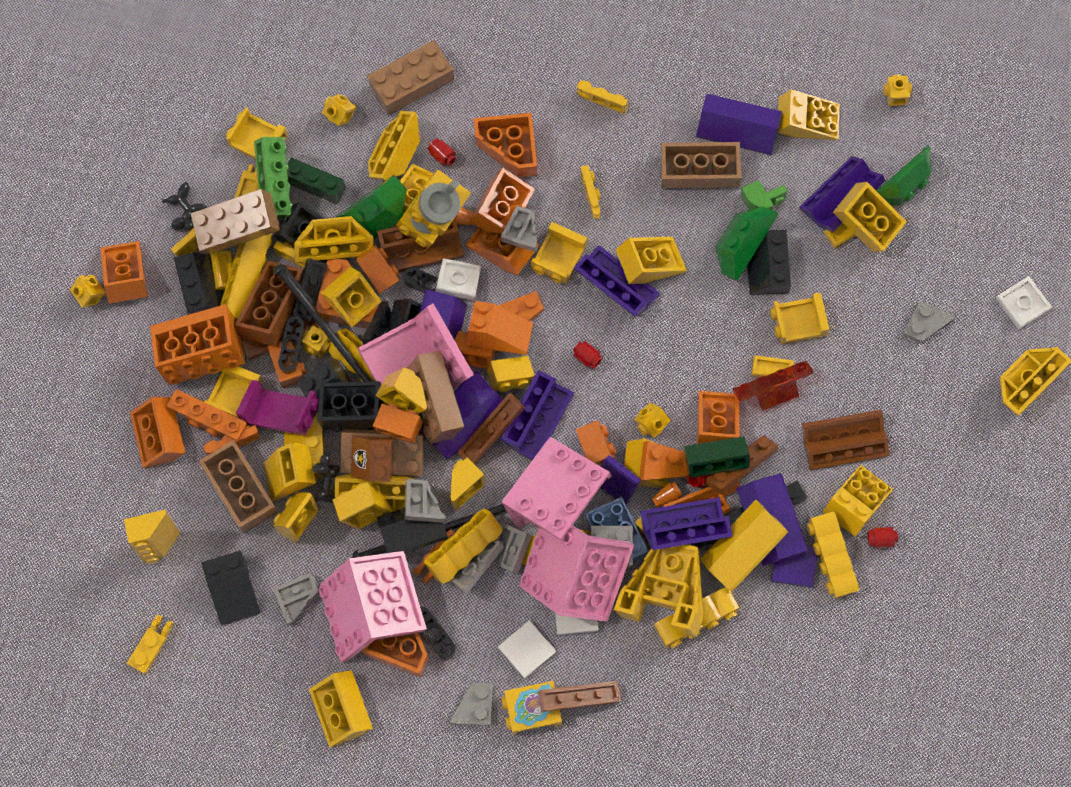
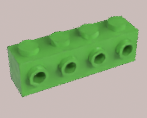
M261 137L254 141L258 190L262 189L271 193L277 219H283L291 215L292 203L289 198L290 184L287 177L288 164L285 157L287 149L284 144V137Z

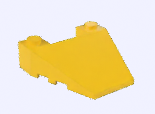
M681 545L652 550L651 548L644 558L643 564L632 574V579L620 590L614 611L621 618L640 622L646 603L675 610L671 622L672 627L678 633L697 637L703 620L698 547Z

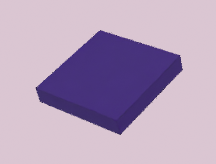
M608 455L601 467L609 471L611 476L605 480L601 488L615 499L622 497L625 505H627L641 479Z
M807 545L809 551L774 562L771 582L813 588L817 557L813 546Z

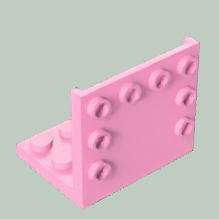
M434 303L427 306L414 319L358 348L375 381H380L381 385L386 376L403 367L407 368L417 355L441 351L452 389L458 387L474 375Z
M549 437L502 500V503L514 524L520 529H523L525 525L532 522L563 541L571 526L611 474L574 450Z
M573 525L564 536L565 539L561 541L539 527L519 586L559 616L608 622L634 544L628 541L589 536Z
M404 551L349 558L319 584V594L324 602V612L329 620L330 633L334 638L335 651L337 656H339L340 663L349 661L375 639L419 633L426 630Z

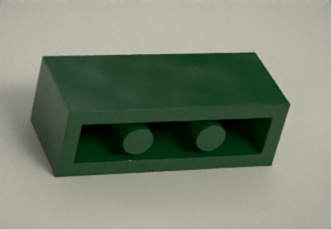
M292 157L290 158L287 177L291 186L336 205L339 203L346 189L344 179Z
M744 436L684 446V459L689 478L750 468V454Z

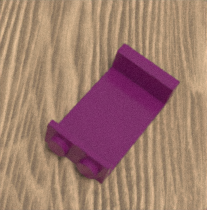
M251 380L236 411V415L239 419L245 421L247 425L305 436L308 429L312 426V420L318 411L319 398L312 390H310L308 397L264 390L259 381Z

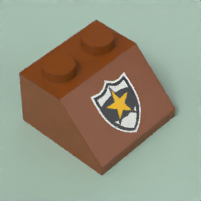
M352 435L351 477L367 481L390 482L393 466V437Z

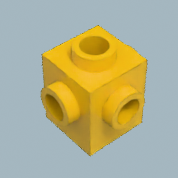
M896 74L888 77L886 84L883 85V94L887 96L888 106L908 105L910 94H912L911 82L908 83L907 76Z
M337 94L326 99L322 114L330 122L341 126L350 122L357 107L348 101L346 96Z
M81 275L77 277L70 288L71 293L82 308L97 305L106 293L94 275Z
M312 326L310 330L305 331L302 343L305 352L322 359L324 354L328 352L327 348L331 341L320 327Z
M650 402L634 418L638 425L637 429L646 436L648 434L654 438L671 421L661 407Z

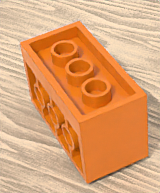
M226 304L150 326L155 368L169 385H176L189 379H198L200 376L215 374L221 370L236 368L239 365L245 364L241 336L235 326L237 320Z

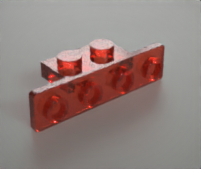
M807 361L798 362L788 368L780 369L767 376L743 383L733 388V393L739 401L757 396L759 407L763 411L799 397L796 380L812 375L814 372Z

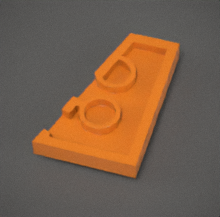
M537 291L498 305L529 321H532L544 311Z
M650 441L643 442L639 475L641 481L687 477L688 471L684 459V451Z

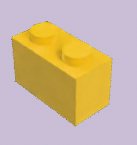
M528 356L490 361L486 371L492 389L501 392L515 388H528L535 377Z

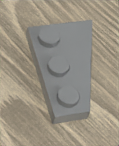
M495 540L488 543L484 551L474 556L467 567L457 571L451 582L465 595L503 550L504 547L501 542Z

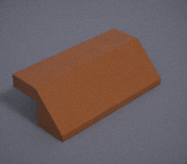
M455 218L441 236L438 235L429 248L415 242L416 239L412 236L401 233L398 226L377 231L381 248L388 255L387 262L390 265L394 264L399 273L411 267L421 268L442 263L443 258L449 260L464 258Z
M882 410L802 423L803 442L810 470L890 456L889 440L884 431Z

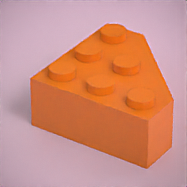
M532 113L474 118L477 147L517 177L538 176Z
M327 259V268L320 288L316 310L326 322L348 325L329 305L321 292L351 265L347 260ZM378 305L354 327L367 329Z
M419 633L375 639L362 650L363 655L420 678L429 660Z

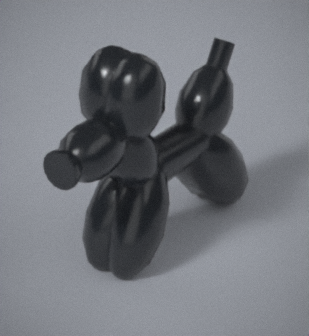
M188 182L181 184L177 195H171L167 199H162V203L180 204L185 210L182 217L172 221L171 227L173 230L185 228L187 231H191L194 228L193 222L190 221L192 218L191 213L207 208V205L201 203L190 206L186 201L190 191Z
M323 452L320 463L314 464L312 467V471L315 474L323 476L322 488L317 492L314 499L315 502L323 500L327 503H334L335 494L330 490L331 478L339 474L340 466L329 465L330 457L328 455L330 452Z

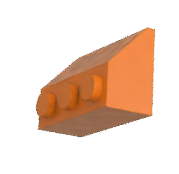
M502 168L491 180L470 221L486 232L502 234L516 206L525 208L535 189Z
M151 397L130 412L143 468L171 462L185 454L176 411L167 407L171 397Z

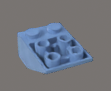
M622 497L584 514L590 529L591 526H633V563L644 559L648 554L644 541Z

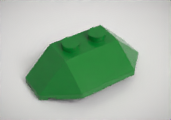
M927 145L877 190L890 205L901 206L905 201L907 203L910 202L918 189L923 190L929 184L928 179L931 174L930 147Z
M394 174L339 213L336 218L352 216L375 239L378 237L377 231L392 227L402 217L407 189Z
M762 206L735 213L715 246L722 274L738 281L777 218V212Z

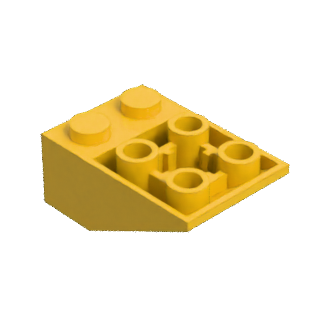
M792 89L778 97V110L782 111L777 133L794 138L838 140L840 104Z
M291 442L276 449L263 463L269 496L272 502L316 483L314 472L312 471L313 466L308 444Z
M860 465L831 498L823 513L826 514L834 511L839 525L856 537L893 491V488Z

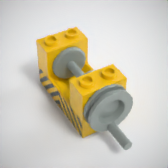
M437 169L421 187L396 226L399 227L401 233L415 238L417 244L429 248L437 236H441L447 230L471 192L462 187L458 181L452 180Z

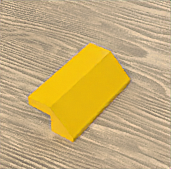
M757 500L731 525L732 537L718 539L700 558L705 567L731 592L788 533L780 521L773 517Z

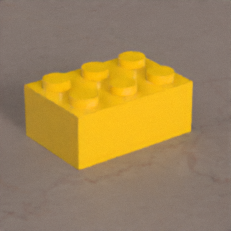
M868 182L856 183L833 211L872 252H884L907 223Z

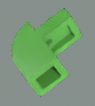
M757 180L742 187L740 196L749 210L762 206L773 210L774 205H779L785 201L787 189L782 185L766 193L760 180Z

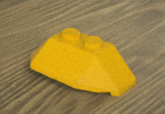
M400 111L398 117L393 119L383 130L368 161V171L371 179L387 180L394 174L399 176L405 173L420 142L416 112Z
M352 216L312 220L294 243V261L304 262L307 261V258L325 260L360 256L373 247V236Z
M1058 347L1026 350L1000 376L1002 402L1019 416L1060 376L1071 363V359Z
M351 473L336 476L335 498L344 491L356 488L359 483L369 482L377 486L394 512L405 507L406 479L412 478L405 475H392L390 482H376L351 477Z

